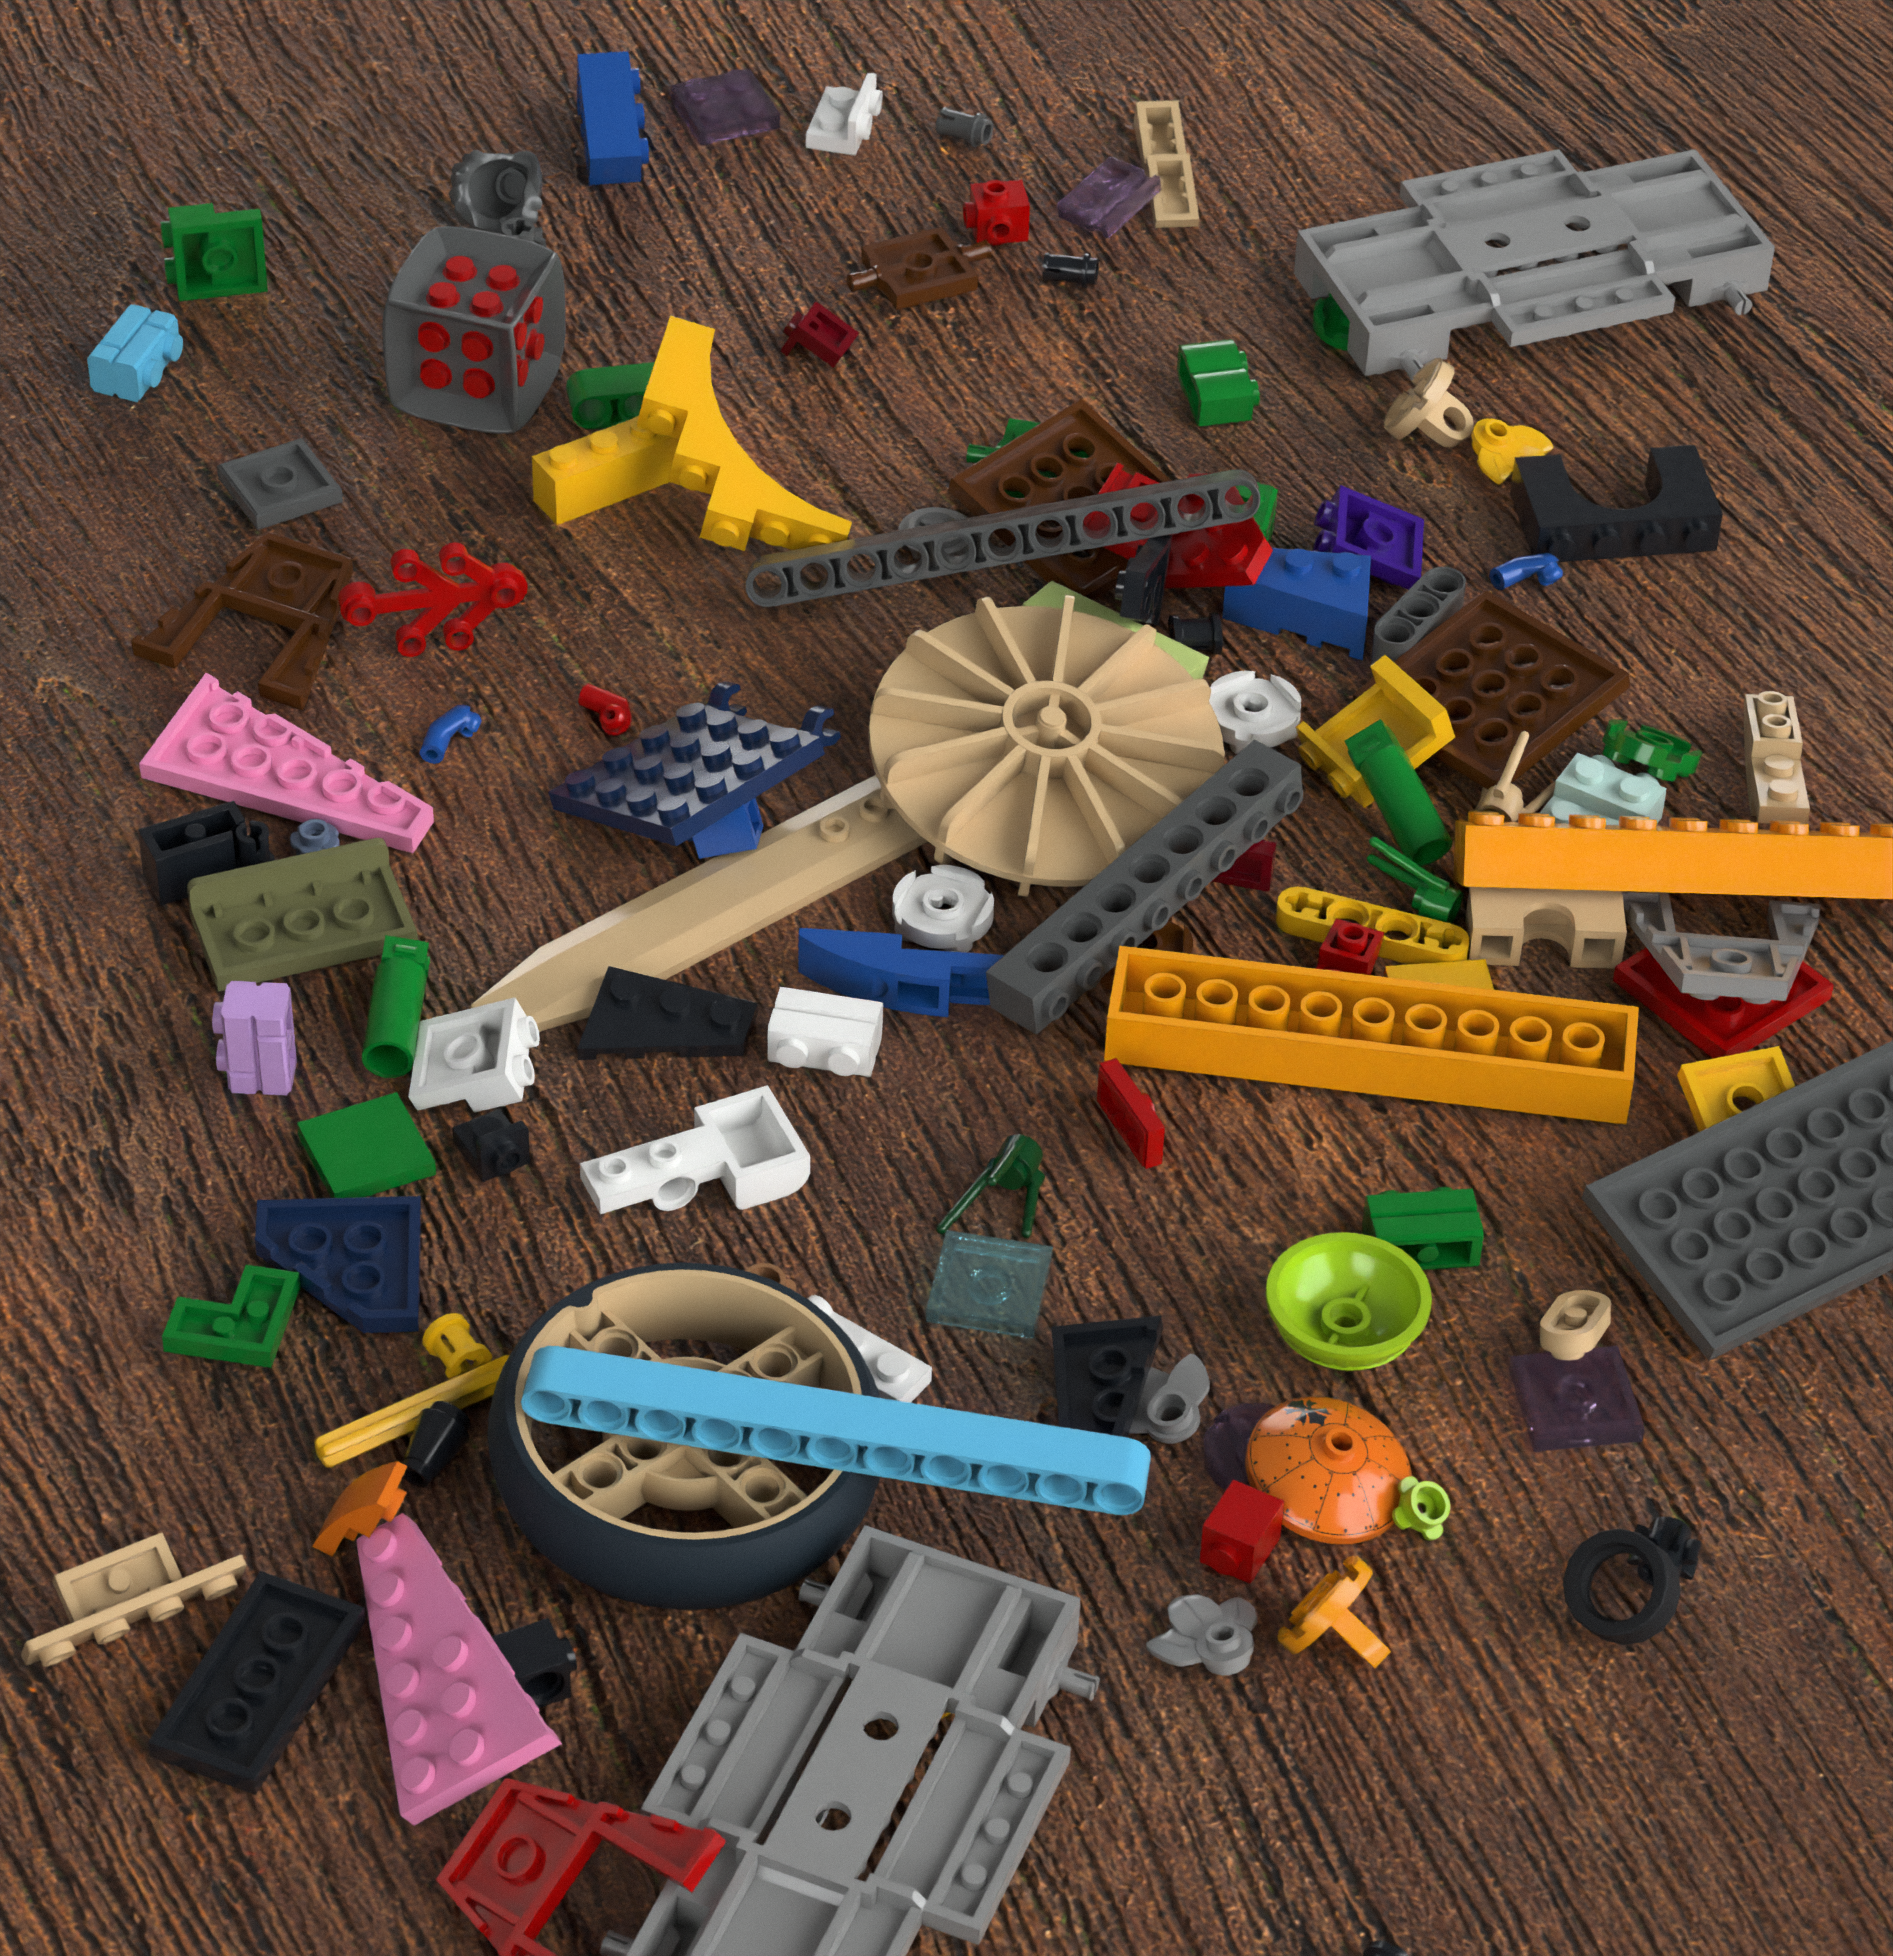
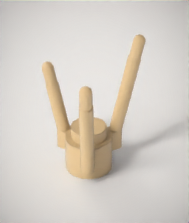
M1523 731L1520 733L1498 784L1489 789L1483 787L1480 801L1474 811L1498 812L1500 815H1504V822H1518L1519 813H1536L1552 798L1556 781L1551 783L1523 808L1522 792L1516 785L1511 783L1529 739L1528 732Z

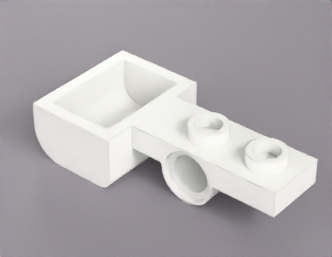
M768 1085L694 1107V1129L580 1163V1178L600 1214L648 1199H652L654 1205L660 1210H676L685 1206L694 1198L700 1183L716 1178L721 1179L736 1207L743 1210L793 1194L805 1184L810 1174V1154Z

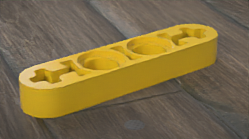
M1291 887L1282 891L1278 896L1276 923L1283 932L1293 936L1323 943L1336 918L1352 919L1362 926L1382 931L1384 934L1389 931H1400L1409 936L1405 940H1392L1384 935V940L1378 957L1405 964L1465 961L1468 957L1469 935L1463 928L1455 924L1307 887ZM1321 915H1325L1326 919H1321ZM1419 939L1424 940V944H1420Z

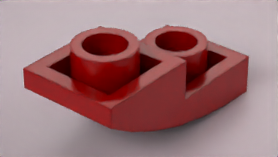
M1336 918L1319 949L1318 964L1315 969L1371 975L1384 940V932Z

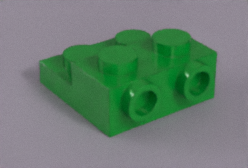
M213 203L168 208L169 220L160 221L163 247L172 248L173 257L164 258L167 285L176 284L179 302L268 292L260 208L222 213L214 212Z

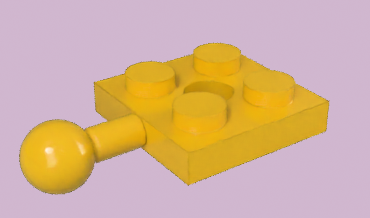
M1779 1046L1682 1064L1677 1074L1699 1132L1743 1112L1733 1103L1732 1099L1736 1097H1746L1758 1105L1796 1087Z

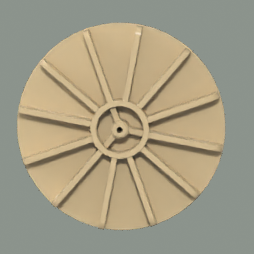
M1065 595L1062 609L1045 606L997 608L993 600L988 596L977 600L975 613L955 618L929 632L916 630L908 637L906 649L893 661L884 674L875 693L870 712L869 749L874 771L881 785L880 798L884 806L888 809H896L920 836L936 847L934 860L939 864L947 865L953 859H956L979 871L1019 882L1018 896L1028 897L1030 884L1063 887L1087 885L1224 766L1225 751L1217 717L1209 702L1211 688L1205 679H1193L1173 657L1155 645L1157 630L1152 626L1145 624L1135 633L1112 621L1073 611L1075 596Z

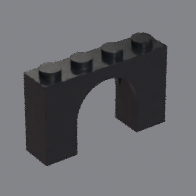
M1695 445L1650 448L1645 487L1651 502L1633 509L1601 507L1582 498L1573 489L1560 454L1515 457L1510 495L1532 555L1550 553L1559 559L1558 562L1717 551L1723 514Z

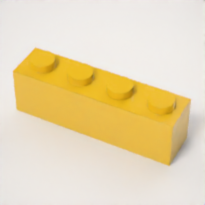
M636 416L628 421L532 456L533 500L556 525L667 484L669 483L668 479L679 439L658 435L649 429L636 427L639 416Z

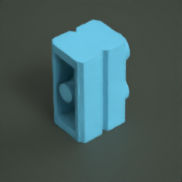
M130 304L87 358L90 387H92L93 391L109 396L117 394L118 398L138 402L149 387H157L161 381L163 369L170 361H177L183 349V338L179 335L178 320L174 314L158 310L152 313L149 308Z

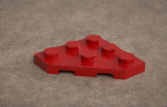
M1212 473L1189 474L1187 478L1195 477V476H1201V475H1206V474H1212ZM1236 486L1231 487L1226 492L1225 499L1233 505L1245 503ZM1187 494L1179 500L1177 506L1182 512L1193 514L1203 507L1204 500L1196 494ZM1253 516L1241 522L1169 534L1173 536L1165 589L1254 585L1273 549Z
M1647 948L1616 965L1613 981L1712 1058L1749 1051L1830 1000L1834 986L1833 983L1802 961L1786 1001L1771 1000L1767 1004H1753L1744 1001L1741 997L1719 996L1714 1000L1697 999L1689 993L1680 992Z

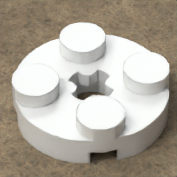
M1237 671L1220 677L1211 685L1209 702L1217 717L1223 742L1229 743L1230 749L1234 753L1238 754L1254 739L1271 748L1297 737L1298 733L1295 727L1300 724L1301 697L1296 688L1285 679L1271 674L1270 681L1256 679L1255 671ZM1244 708H1248V709H1250V710H1252V711H1255V712L1247 711V710H1245Z
M953 865L931 866V874H924L916 877V871L904 876L898 882L893 892L892 915L895 921L896 934H902V940L912 941L925 947L944 949L951 952H968L972 949L973 942L982 938L992 925L994 916L992 892L989 894L984 889L985 881L978 874L962 867ZM943 904L951 905V909L947 910L936 908L942 907Z

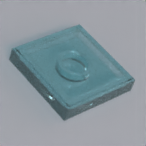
M946 1230L926 1308V1322L1034 1339L1051 1268L1053 1246Z

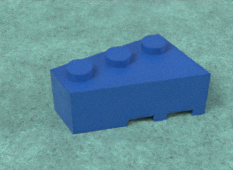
M629 51L577 54L578 115L581 114L582 118L580 131L581 137L584 138V156L589 185L641 182V164H649L647 138H639L638 130L645 129L643 103H635L634 95L640 94L639 69H631Z
M1272 548L1273 552L1254 585L1225 586L1222 619L1275 635H1279L1281 629L1307 636L1306 644L1321 648L1324 641L1349 649V657L1363 661L1368 618L1371 556L1356 555L1348 552L1331 553L1307 551L1304 549Z

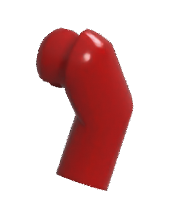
M590 683L583 686L579 694L578 703L580 706L600 714L599 719L604 732L612 736H619L627 732L632 724V716L627 698Z

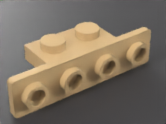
M161 1532L56 1574L52 1582L70 1624L25 1642L21 1653L25 1665L41 1660L43 1667L51 1666L73 1656L76 1653L74 1648L76 1645L94 1638L101 1645L124 1636L131 1630L128 1624L148 1616H150L152 1622H159L170 1618L185 1608L182 1602L203 1594L205 1599L209 1601L224 1596L238 1587L236 1580L242 1577L247 1566L243 1555H238L182 1578L166 1539Z

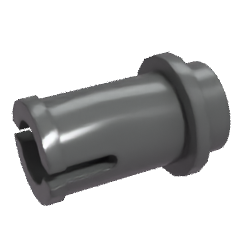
M943 107L939 113L947 116V119L937 117V133L967 140L969 145L973 147L989 143L994 126L992 120H989L985 114L977 113L974 116L952 110L949 107Z

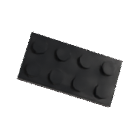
M260 1571L149 1739L150 1757L256 1795L365 1624L364 1607Z

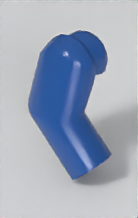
M1541 553L1518 556L1491 569L1489 576L1493 586L1497 590H1503L1536 574L1541 585L1549 586L1563 577V571L1558 566L1557 562L1559 559L1555 555Z
M463 704L454 706L429 725L420 749L422 759L428 763H440L444 758L451 737L457 731L465 738L472 737L473 732H476L480 727V715L470 711V706Z

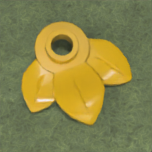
M1482 419L1475 424L1471 432L1472 448L1478 455L1477 463L1479 468L1498 485L1505 482L1510 473L1513 472L1515 457L1543 456L1553 449L1552 442L1543 433L1524 425L1508 426L1503 421L1497 419Z

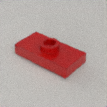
M1117 1058L1100 1063L1097 1087L1098 1104L1141 1166L1148 1169L1162 1164L1165 1126L1156 1115L1150 1096L1145 1092L1141 1093Z

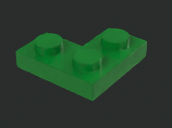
M246 1264L231 1304L177 1296L162 1335L163 1351L272 1368L301 1287L299 1272Z

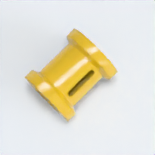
M458 1313L446 1314L436 1319L425 1330L422 1338L423 1346L430 1355L438 1356L446 1366L445 1375L448 1379L492 1360L491 1352L485 1345L475 1342L469 1334V1323ZM442 1335H445L449 1341L442 1339ZM466 1359L473 1360L474 1363L470 1365Z

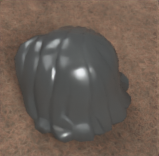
M472 150L471 153L464 154L462 157L463 162L454 164L451 169L452 175L450 178L453 189L449 191L451 203L455 206V215L461 224H467L471 229L502 233V224L512 218H525L533 224L539 219L538 210L541 209L543 204L540 198L542 195L543 175L540 170L539 160L535 154L530 151H520L514 154H488L479 150Z

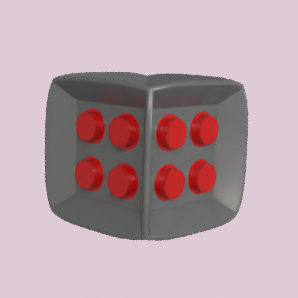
M445 226L436 227L427 232L413 248L394 278L388 292L383 314L384 370L386 387L393 406L417 418L473 431L510 434L523 428L532 418L550 389L559 370L566 335L565 285L562 264L558 254L545 246L531 241L477 229Z

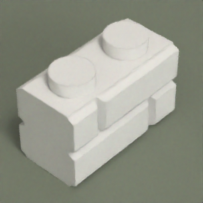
M780 987L775 1008H773L768 1024V1061L781 1063L789 1068H799L802 1066L832 1071L840 1076L860 1075L871 1077L882 1039L883 1003Z

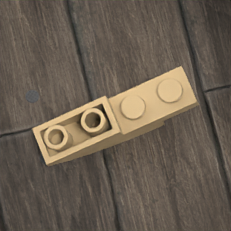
M1765 691L1759 695L1745 694L1744 748L1751 816L1757 817V823L1770 824L1771 820L1799 821L1802 824H1808L1810 806L1800 761L1803 741L1794 697L1785 696L1774 691Z

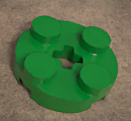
M1609 720L1602 739L1605 744L1602 754L1607 758L1625 764H1630L1631 759L1649 765L1647 769L1648 774L1671 782L1675 781L1677 775L1689 777V774L1696 772L1702 752L1700 750L1689 752L1692 744L1686 740L1643 724L1637 732L1627 731L1625 728L1628 721Z

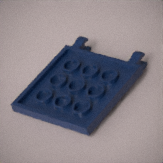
M723 681L712 689L709 701L705 706L702 703H691L682 706L676 711L674 717L660 725L650 726L641 731L639 738L624 747L607 751L602 756V760L591 767L569 774L565 778L564 783L549 791L548 794L554 810L678 846L825 755L823 747L831 746L841 738L839 731L828 728L822 730L824 721L835 714L834 710L820 705L812 707L805 714L799 730L767 723L762 719L745 717L747 713L745 706L737 704L728 705L730 697L741 689L739 684Z

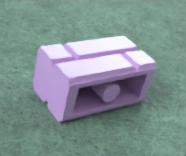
M231 981L226 985L223 1002H215L213 1008V1033L223 1034V1039H219L217 1045V1070L227 1071L228 1089H230L231 1093L256 1094L260 1090L265 1095L287 1096L292 1091L297 1064L290 987H288L287 983L263 982L260 986H257L255 982Z

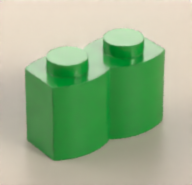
M1232 339L1179 345L1177 374L1183 393L1188 398L1190 410L1196 424L1200 427L1251 421L1253 407L1259 405L1260 394L1256 379L1249 378L1245 352L1238 351Z

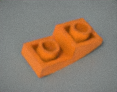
M399 1461L384 1464L366 1472L349 1484L333 1504L312 1547L333 1557L343 1537L353 1542L358 1533L370 1538L381 1518L391 1523L407 1494L406 1491L398 1488V1485L408 1466Z

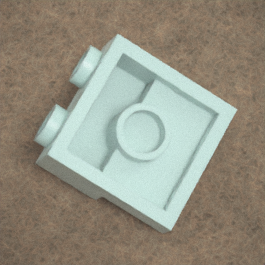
M1577 753L1556 779L1554 795L1540 813L1555 816V823L1563 824L1569 823L1570 814L1598 815L1601 818H1606V825H1619V816L1650 817L1649 819H1656L1658 823L1662 818L1667 788L1660 786L1657 779L1648 773L1632 775L1615 768L1613 762L1606 756L1594 755L1590 758Z

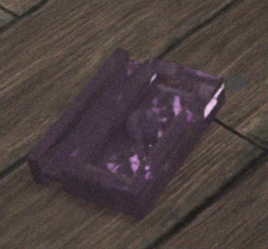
M1110 156L1057 203L1059 218L1091 232L1098 229L1103 232V237L1110 238L1161 191L1160 176L1148 177L1145 175V170Z

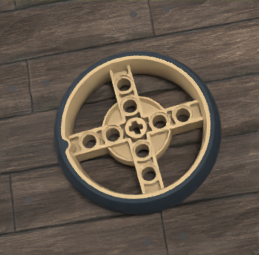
M681 1262L635 1267L595 1280L557 1302L530 1326L505 1362L496 1383L489 1412L487 1436L489 1455L497 1488L508 1511L523 1534L554 1565L578 1581L621 1600L666 1609L699 1610L743 1604L785 1589L810 1575L826 1563L845 1544L863 1520L872 1503L880 1480L878 1476L834 1469L829 1477L813 1493L807 1496L767 1458L602 1432V1444L554 1474L547 1468L537 1453L531 1437L533 1418L528 1416L522 1409L521 1399L534 1352L546 1346H561L880 1398L874 1378L860 1351L847 1333L829 1315L794 1290L748 1271L720 1265ZM672 1339L703 1340L739 1347L749 1352L728 1365L698 1357H674L662 1360L645 1342ZM646 1502L668 1509L685 1511L714 1508L734 1529L700 1533L672 1532L632 1524L621 1520V1518Z

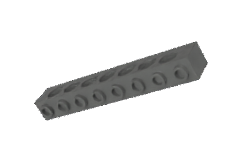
M1254 739L986 971L990 1007L1036 1035L1053 1020L1059 1019L1073 1002L1087 990L1096 987L1101 978L1116 965L1119 946L1137 947L1154 931L1163 928L1169 918L1188 901L1196 899L1202 889L1221 872L1229 870L1239 856L1254 843L1262 841L1268 831L1286 815L1296 811L1303 801L1301 764Z

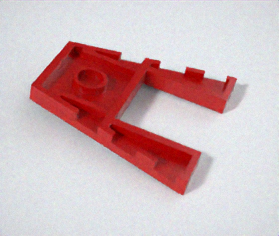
M505 1778L446 1863L436 1881L475 1927L485 1935L500 1956H557L534 1940L602 1839L691 1893L726 1843V1840L718 1832L710 1828L704 1827L703 1830L681 1825L674 1819L653 1814L651 1817L624 1811L617 1805L601 1801L595 1804L576 1799L569 1793Z

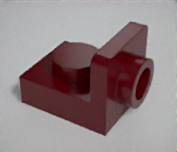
M816 301L805 315L797 311L782 332L789 338L780 352L788 356L796 344L800 343L815 356L834 368L857 338L859 332Z
M1266 840L1254 843L1235 860L1229 870L1221 872L1211 882L1269 892L1273 881L1277 843Z

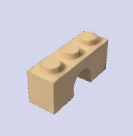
M1469 887L1465 917V931L1470 938L1468 960L1486 959L1487 965L1519 966L1522 945L1529 940L1542 938L1553 940L1567 950L1570 967L1615 969V966L1622 962L1627 934L1622 891Z

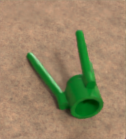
M1371 837L1369 844L1403 869L1373 854L1367 856V862L1417 890L1411 907L1419 911V916L1452 924L1461 907L1464 896L1463 892L1450 887L1448 881L1434 876L1377 837Z

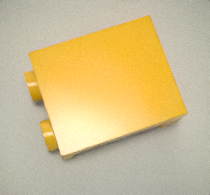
M1386 655L1370 666L1376 682L1371 688L1316 731L1305 721H1302L1295 727L1301 741L1298 752L1307 765L1315 771L1319 768L1324 770L1328 774V780L1333 788L1343 798L1351 795L1364 808L1375 800L1362 774L1354 766L1348 754L1349 749L1345 740L1381 719L1394 732L1413 768L1416 769L1455 738L1446 708Z

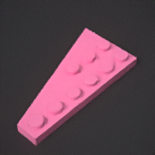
M208 673L204 674L139 763L141 778L226 802L235 801L237 805L301 823L310 819H320L335 826L341 834L362 840L382 838L388 847L409 853H414L434 823L432 806L390 781L379 783L365 774L363 765L351 758L346 762L331 754V746L275 713L263 714L252 707L250 698L238 691L231 695L221 689L218 679Z
M401 1513L394 1517L391 1523L387 1521L375 1528L370 1538L363 1535L356 1539L400 1816L415 1826L562 1743L538 1713L540 1709L532 1697L524 1692L514 1677V1670L480 1619L471 1612L465 1603V1596L459 1587L450 1580L442 1568L443 1563L417 1524L404 1513Z

